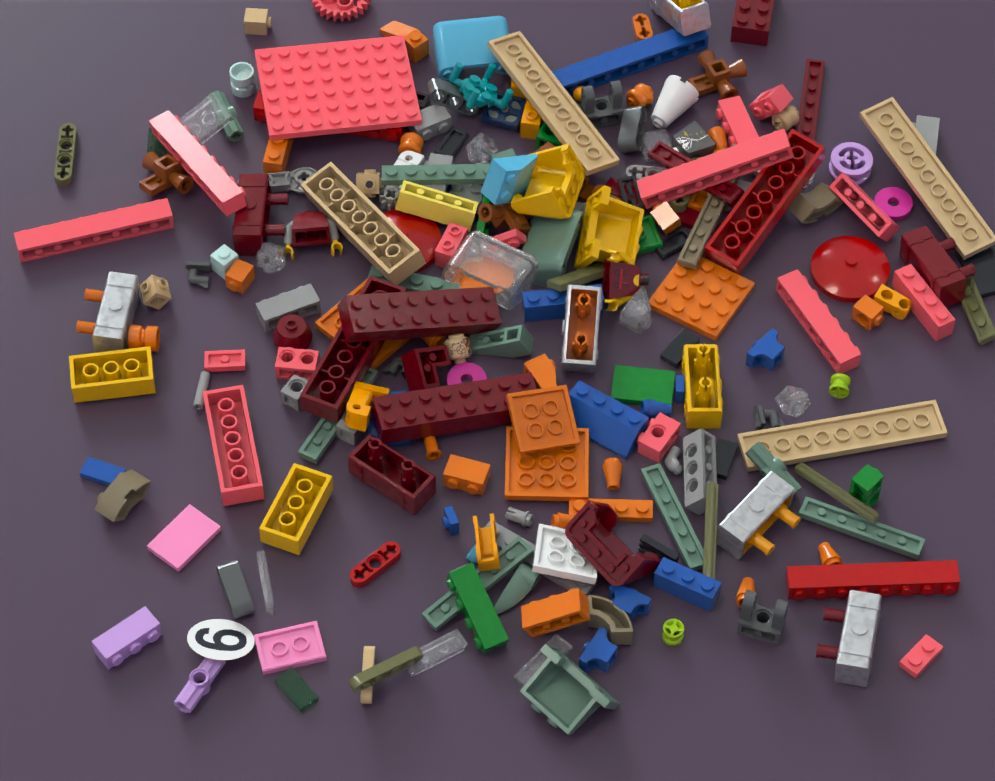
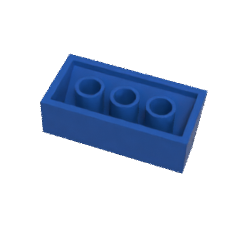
M579 380L569 392L577 428H589L590 441L627 459L638 445L637 439L639 435L647 430L649 417Z

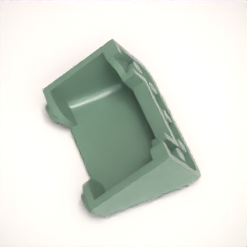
M573 210L570 218L562 220L532 216L530 221L531 230L527 236V242L524 244L519 260H515L513 265L515 280L548 288L547 280L566 273L567 262L575 240L580 238L583 211Z

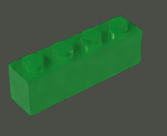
M473 562L450 571L447 576L448 580H446L447 587L450 592L454 591L457 598L455 599L456 606L459 611H463L466 617L464 622L469 631L472 630L475 636L473 641L478 650L481 649L482 653L486 654L506 645L509 638Z

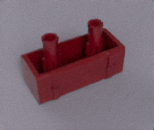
M240 174L237 186H241L247 195L245 197L247 206L235 212L232 226L235 252L238 256H264L267 236H285L284 223L268 224L270 205L288 206L289 195L288 193L272 194L268 174Z
M927 226L902 234L899 257L904 262V265L912 264L945 307L963 301L966 290V278L975 276L976 269L973 264L958 268L947 254L948 251L956 249L955 240L950 237L938 242Z
M370 434L348 456L350 474L414 515L436 493V476Z

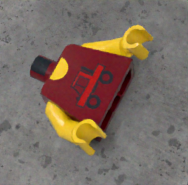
M609 249L611 257L604 259L602 290L603 296L608 298L604 300L605 303H608V308L605 311H616L619 306L631 300L633 295L639 294L640 285L647 286L649 284V274H640V266L635 265V261L624 252Z

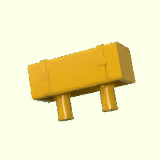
M686 344L683 346L681 372L684 375V418L687 429H719L721 427L723 414V399L721 397L722 379H720V356L718 354V345Z

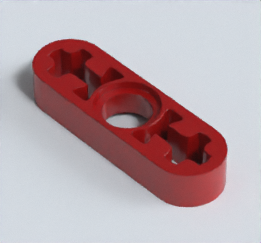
M394 541L386 542L352 568L350 571L351 584L357 588L365 587L396 563L401 557L400 545ZM390 550L392 552L395 550V554H388L387 551ZM372 561H379L381 566L372 568L369 564ZM356 575H363V579H361L360 577L356 579Z

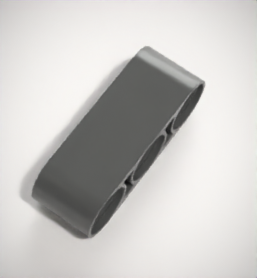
M433 78L428 82L427 88L432 102L468 116L478 112L479 107L477 106L467 109V101L463 98L464 94L462 91L461 93L459 92L460 87L440 78Z
M644 105L625 108L623 111L618 137V148L622 154L637 152L642 149L648 117Z
M235 560L216 566L233 618L236 619L255 613L254 605L238 561Z

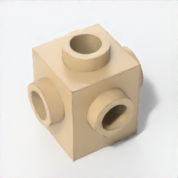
M365 169L364 173L356 174V187L366 197H376V194H380V189H384L380 173H376L375 169ZM367 181H372L373 185L369 186Z
M151 275L139 286L144 305L159 310L172 299L168 282L164 278Z

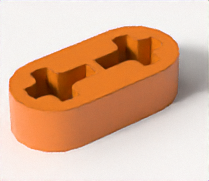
M636 14L632 20L636 41L652 37L653 31L648 16Z

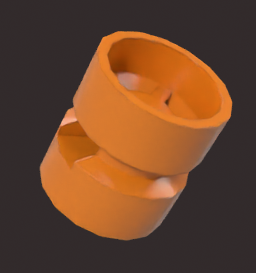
M131 324L128 331V349L150 346L151 352H158L160 327L147 326L144 329L143 326Z

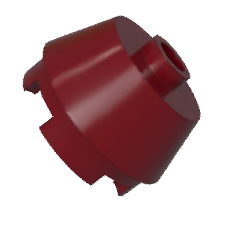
M293 314L282 317L278 321L272 335L273 342L278 349L279 347H292L306 350L310 346L313 337L312 330L302 317Z

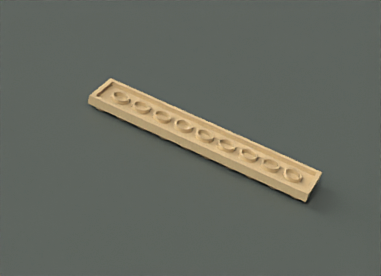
M520 31L488 41L487 47L561 144L569 143L583 166L586 176L619 165L620 159Z
M893 97L860 112L859 117L947 238L952 237L955 240L956 250L963 260L995 245V234Z
M936 400L740 433L737 434V440L747 472L760 469L747 457L746 452L759 441L774 457H778L785 465H791L799 462L945 438L948 432Z

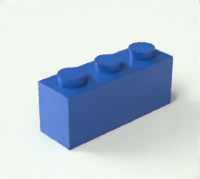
M663 557L654 573L653 587L709 612L712 611L720 597L722 582Z

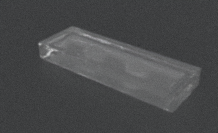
M257 551V564L266 614L274 616L275 607L265 551Z
M455 629L420 647L419 649L424 657L417 664L407 668V671L413 677L468 649V644L459 630Z
M557 634L546 643L556 646L566 656L572 651V645ZM539 650L514 675L513 680L524 687L548 657Z

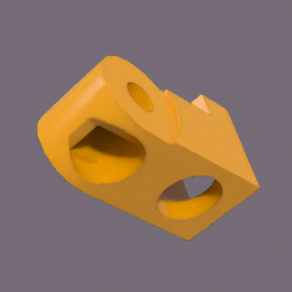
M881 284L873 298L874 301L884 307L885 312L891 313L893 317L901 320L907 316L912 307V302L907 297Z

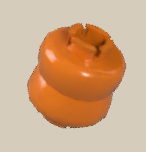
M643 83L637 84L627 92L626 103L629 107L641 105L646 107L654 99L653 90L651 91L652 88Z
M415 132L405 133L401 136L398 148L399 154L405 151H414L421 154L424 144L423 138Z

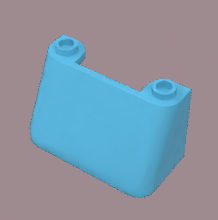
M491 16L436 23L433 27V49L438 78L449 80L457 62L463 64V68L489 66L490 63H494L497 66L495 71L498 74H508L487 47L488 41L509 35L506 18L503 16Z

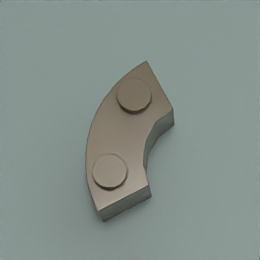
M820 183L812 191L805 194L800 193L788 209L801 223L809 224L817 222L816 218L823 214L827 217L844 201L829 185Z
M133 469L120 472L105 492L99 494L94 510L113 522L125 520L133 506L139 501L144 500L151 481Z
M588 595L590 612L588 627L597 629L602 627L608 630L609 641L614 645H632L633 628L626 612L607 598Z

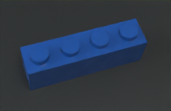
M601 284L586 285V286H593V287H601V288H602V285H601ZM553 289L522 292L524 322L565 318L567 290L559 292ZM602 290V295H601V299H602V310H601V312H600V315H601V314H604V296H603V290Z

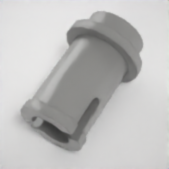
M512 507L507 509L510 512H506V520L520 523L523 527L531 526L534 515L530 511L524 512Z

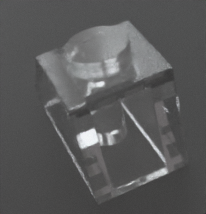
M643 286L621 310L619 322L620 325L639 335L644 329L647 330L652 322L651 307L646 288Z

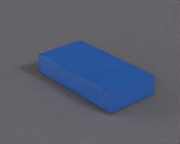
M88 457L79 473L82 478L109 486L116 479L117 475L120 472H126V469Z

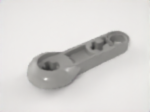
M301 167L291 172L265 174L269 175L272 192L294 191L299 194H305L301 187V184L305 182L302 181L303 178L307 180L317 171L311 167Z

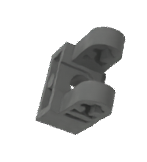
M620 80L609 82L608 96L595 98L592 85L581 88L580 106L595 128L621 124L623 116V91Z
M746 590L741 606L737 634L778 646L785 627L789 602L778 599L775 609H769L756 603V592Z

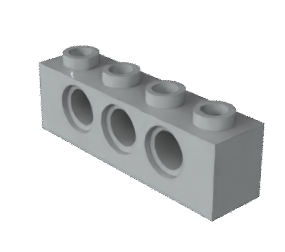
M702 428L683 438L685 508L697 515L705 513L707 483H717L715 436Z

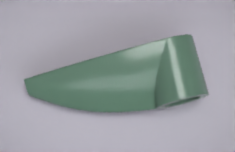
M522 563L495 604L494 609L496 613H502L520 602L536 587L541 574L532 572L531 567Z

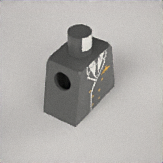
M693 121L673 136L672 148L692 159L713 154L714 150H716V143L696 121Z

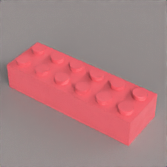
M238 385L203 391L204 406L223 506L265 499L244 386Z

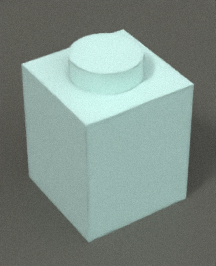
M223 244L210 255L212 270L225 280L226 272L235 260L239 259L238 254Z

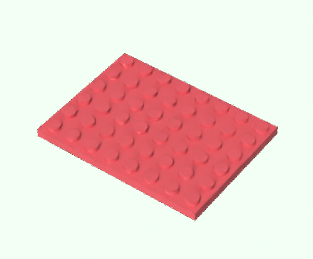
M404 35L254 50L269 140L422 125Z

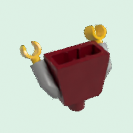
M308 210L304 213L295 214L294 220L284 228L285 247L282 249L284 260L285 255L291 253L292 260L295 258L291 245L295 247L332 242L331 255H335L334 249L340 250L342 255L343 245L338 242L340 239L335 222L325 218L323 212Z

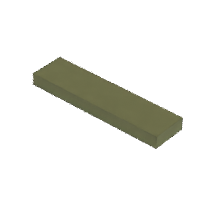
M604 262L547 280V287L562 292L567 290L568 285H583L603 278Z
M971 276L966 278L965 297L961 303L977 340L982 346L995 339V326L974 278Z

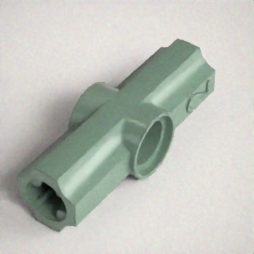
M212 92L208 100L214 111L218 126L223 128L229 141L234 143L240 141L244 137V131L238 122L235 108L230 106L223 92Z
M760 441L746 452L747 457L760 469V474L763 478L772 471L795 488L794 495L801 489L800 484L787 472L786 465L778 457H774Z

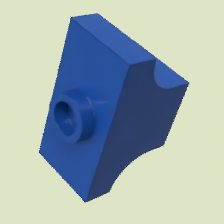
M772 328L760 340L757 339L754 342L752 348L747 352L746 365L752 369L756 366H763L772 371L783 360L785 347L777 341L778 332Z
M610 585L609 599L613 601L614 605L626 612L631 622L638 615H648L651 610L652 598L639 593L634 588Z
M602 627L599 628L591 641L588 640L583 647V653L579 658L578 666L585 673L592 669H598L607 673L617 658L618 646L609 642L607 639L608 630Z

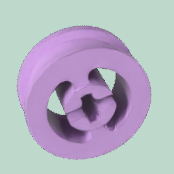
M845 142L839 144L831 153L829 173L834 180L841 173H844L860 185L867 181L870 176L873 156L865 146L859 143Z

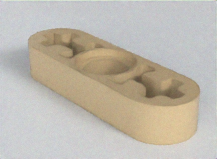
M364 646L362 671L375 666V646ZM373 685L361 691V704H372Z

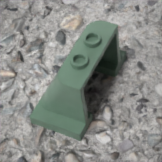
M545 644L540 649L548 658L520 690L532 702L531 707L540 714L542 712L548 716L547 721L553 727L557 728L559 726L568 735H572L601 705L604 708L615 710L620 704L556 646Z

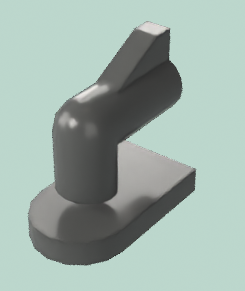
M211 261L186 262L185 268L189 270L188 282L208 289L210 277L198 276L197 273L198 271L211 272Z
M395 357L382 370L383 374L394 377L399 367L403 366L401 357ZM403 367L401 373L404 381H407Z
M761 405L754 406L755 429L763 430L766 424L765 418H769L771 428L785 426L778 417L776 410L762 409Z

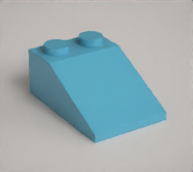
M530 154L493 158L481 193L494 205L510 203L514 195L521 194L527 189L538 155Z

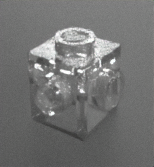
M479 133L465 146L468 159L472 163L487 164L491 160V155L499 152L494 138L483 133Z
M270 242L262 243L261 249H259L256 256L258 261L257 267L263 268V272L270 274L280 271L286 263L285 252L287 247Z
M787 385L774 398L785 415L795 417L803 415L811 405L807 398L808 393L801 387L797 388Z

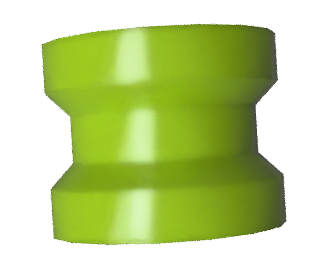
M841 373L832 375L829 394L839 399L846 398L849 395L850 377Z
M669 619L663 625L662 639L667 645H679L683 641L684 625L680 620Z

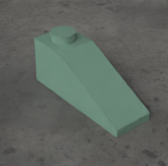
M523 324L470 335L469 338L472 354L508 358L531 355L534 340Z

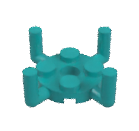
M456 63L449 81L460 87L459 92L461 93L462 91L464 94L463 98L467 101V109H472L474 106L482 107L483 105H488V107L494 105L502 110L507 108L514 91L507 89L502 101L497 99V87L489 83L497 67L494 63L489 64L482 80L476 75H470L469 78L464 80L459 79L458 76L463 68V64Z

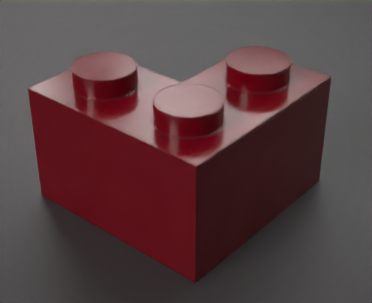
M446 345L414 349L401 355L409 391L440 387L437 371L451 365Z

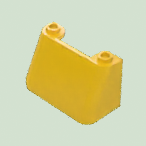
M568 143L532 153L537 154L538 159L532 172L530 183L524 197L521 194H516L512 197V209L518 214L561 220L570 218L585 178L583 166L571 145Z

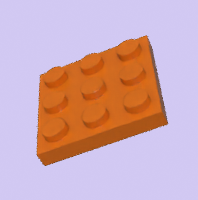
M567 385L515 392L506 395L519 455L580 444Z

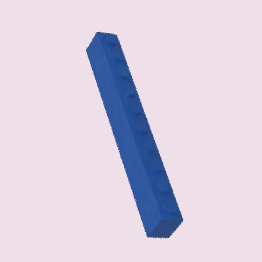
M671 29L610 52H605L554 70L552 73L569 95L573 96L574 90L580 86L592 85L593 88L706 49L708 48L709 35L705 30L683 36L675 29Z

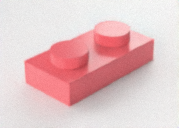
M513 229L482 241L483 248L493 254H499L503 250L519 247V245L526 243L527 239L526 235L521 231Z
M245 349L205 351V371H245Z
M926 634L899 662V667L916 679L942 652L943 646Z

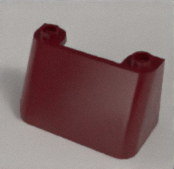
M588 500L565 528L566 537L613 586H624L654 573L662 559L653 552H645L644 554L637 552L634 555L612 532L618 523L616 511L609 504Z

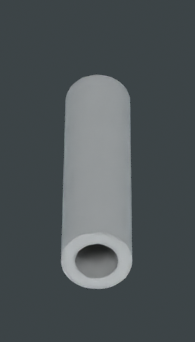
M202 371L200 374L193 408L196 410L203 409V391H207L211 376L207 371Z

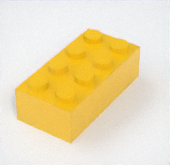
M150 346L69 356L71 390L74 403L156 393Z
M294 463L259 527L260 541L300 555L333 492V477Z

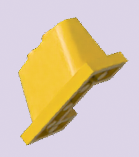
M605 185L589 196L586 201L574 268L579 270L587 267L594 261L604 262V259L611 257L609 249L624 252L635 261L636 254L640 248L638 243L639 237L643 231L644 209L610 197L611 187Z

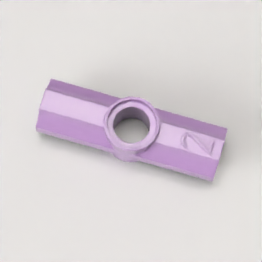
M205 657L199 667L190 673V680L174 701L175 706L184 713H191L202 696L210 691L211 683L225 665L226 660H214Z

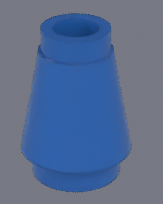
M652 399L642 400L640 413L646 415L649 419L656 418L659 413L671 416V404Z

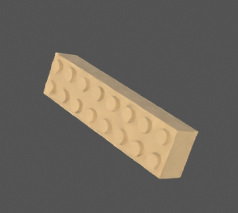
M329 162L301 184L307 199L320 212H323L326 218L335 222L337 229L390 283L399 285L426 264L420 249L332 162Z

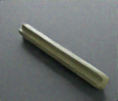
M799 462L796 465L795 472L869 522L875 523L879 519L877 511L803 462Z
M711 482L706 485L703 575L715 579L719 485Z

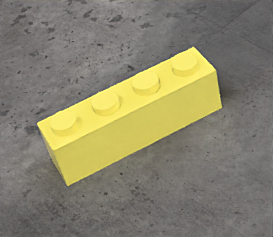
M404 180L395 209L441 224L449 225L451 222L467 227L470 232L479 202Z

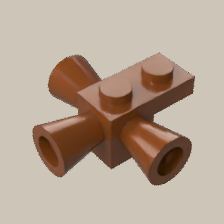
M712 50L703 51L698 56L697 62L705 69V74L690 78L688 82L696 88L699 96L719 90L721 99L738 96L739 91L730 83V78L747 76V68L744 61L739 59L728 66L723 58L716 60Z
M153 151L148 152L144 156L142 166L154 172L153 175L139 182V188L152 197L173 185L180 194H186L192 189L194 181L191 177L181 174L186 171L181 166L180 161L169 154L160 158Z
M511 202L497 205L482 203L478 209L480 220L482 222L492 221L495 228L510 227L511 230L518 229L523 234H527L531 230L527 221L530 220L532 215L518 214L512 209Z

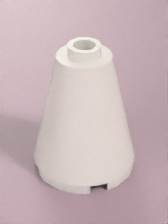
M676 75L668 76L651 115L654 126L657 128L668 127L697 102L699 93L690 82L686 81L684 83L680 81L681 77Z

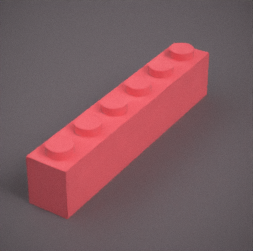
M798 269L778 277L776 283L777 293L837 374H842L858 367L861 357L859 348L851 342L848 333L842 330L837 318L831 315L828 306L819 299L817 291L808 284L807 278Z

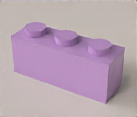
M145 606L92 640L94 653L109 670L113 666L120 665L130 655L138 653L148 643L155 642L162 635L161 625Z

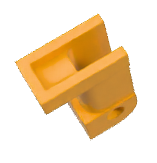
M356 381L346 406V426L366 432L370 420L373 397L389 395L390 389Z
M494 513L490 514L491 526L484 528L479 527L477 516H473L479 572L501 569L496 543L498 532Z

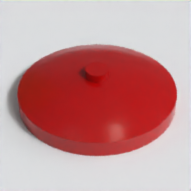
M396 209L384 212L383 214L420 249L426 264L414 273L428 268L435 261V249L441 240V233L433 220L404 213Z
M839 236L825 241L815 250L811 260L810 273L816 287L826 296L841 302L857 303L864 295L871 299L874 298L881 284L887 285L890 264L882 249L873 242L856 236Z

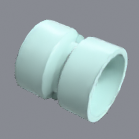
M246 62L233 64L229 70L232 93L240 98L251 96L256 89L252 65Z

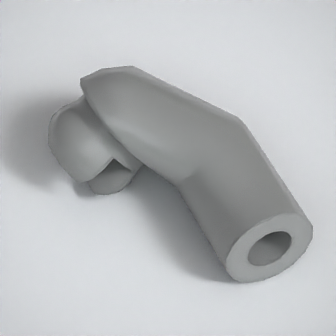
M673 446L665 458V465L670 472L678 475L683 470V466L679 464L680 462L677 459L681 449Z

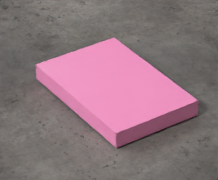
M189 504L147 545V550L179 572L221 531V526Z
M317 621L254 635L263 675L327 661Z

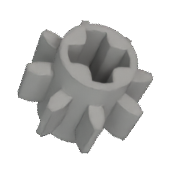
M394 188L384 189V195H379L381 208H385L387 211L395 210L400 191L398 192Z

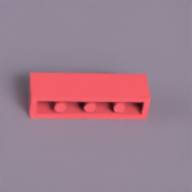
M740 96L718 100V107L715 109L716 118L722 123V129L725 130L728 136L730 147H732L733 143L741 144L759 137Z
M841 173L829 186L882 240L888 242L900 229L859 185L846 174Z
M912 264L894 271L892 287L896 292L907 297L912 302L910 310L933 339L938 341L951 335L956 319Z

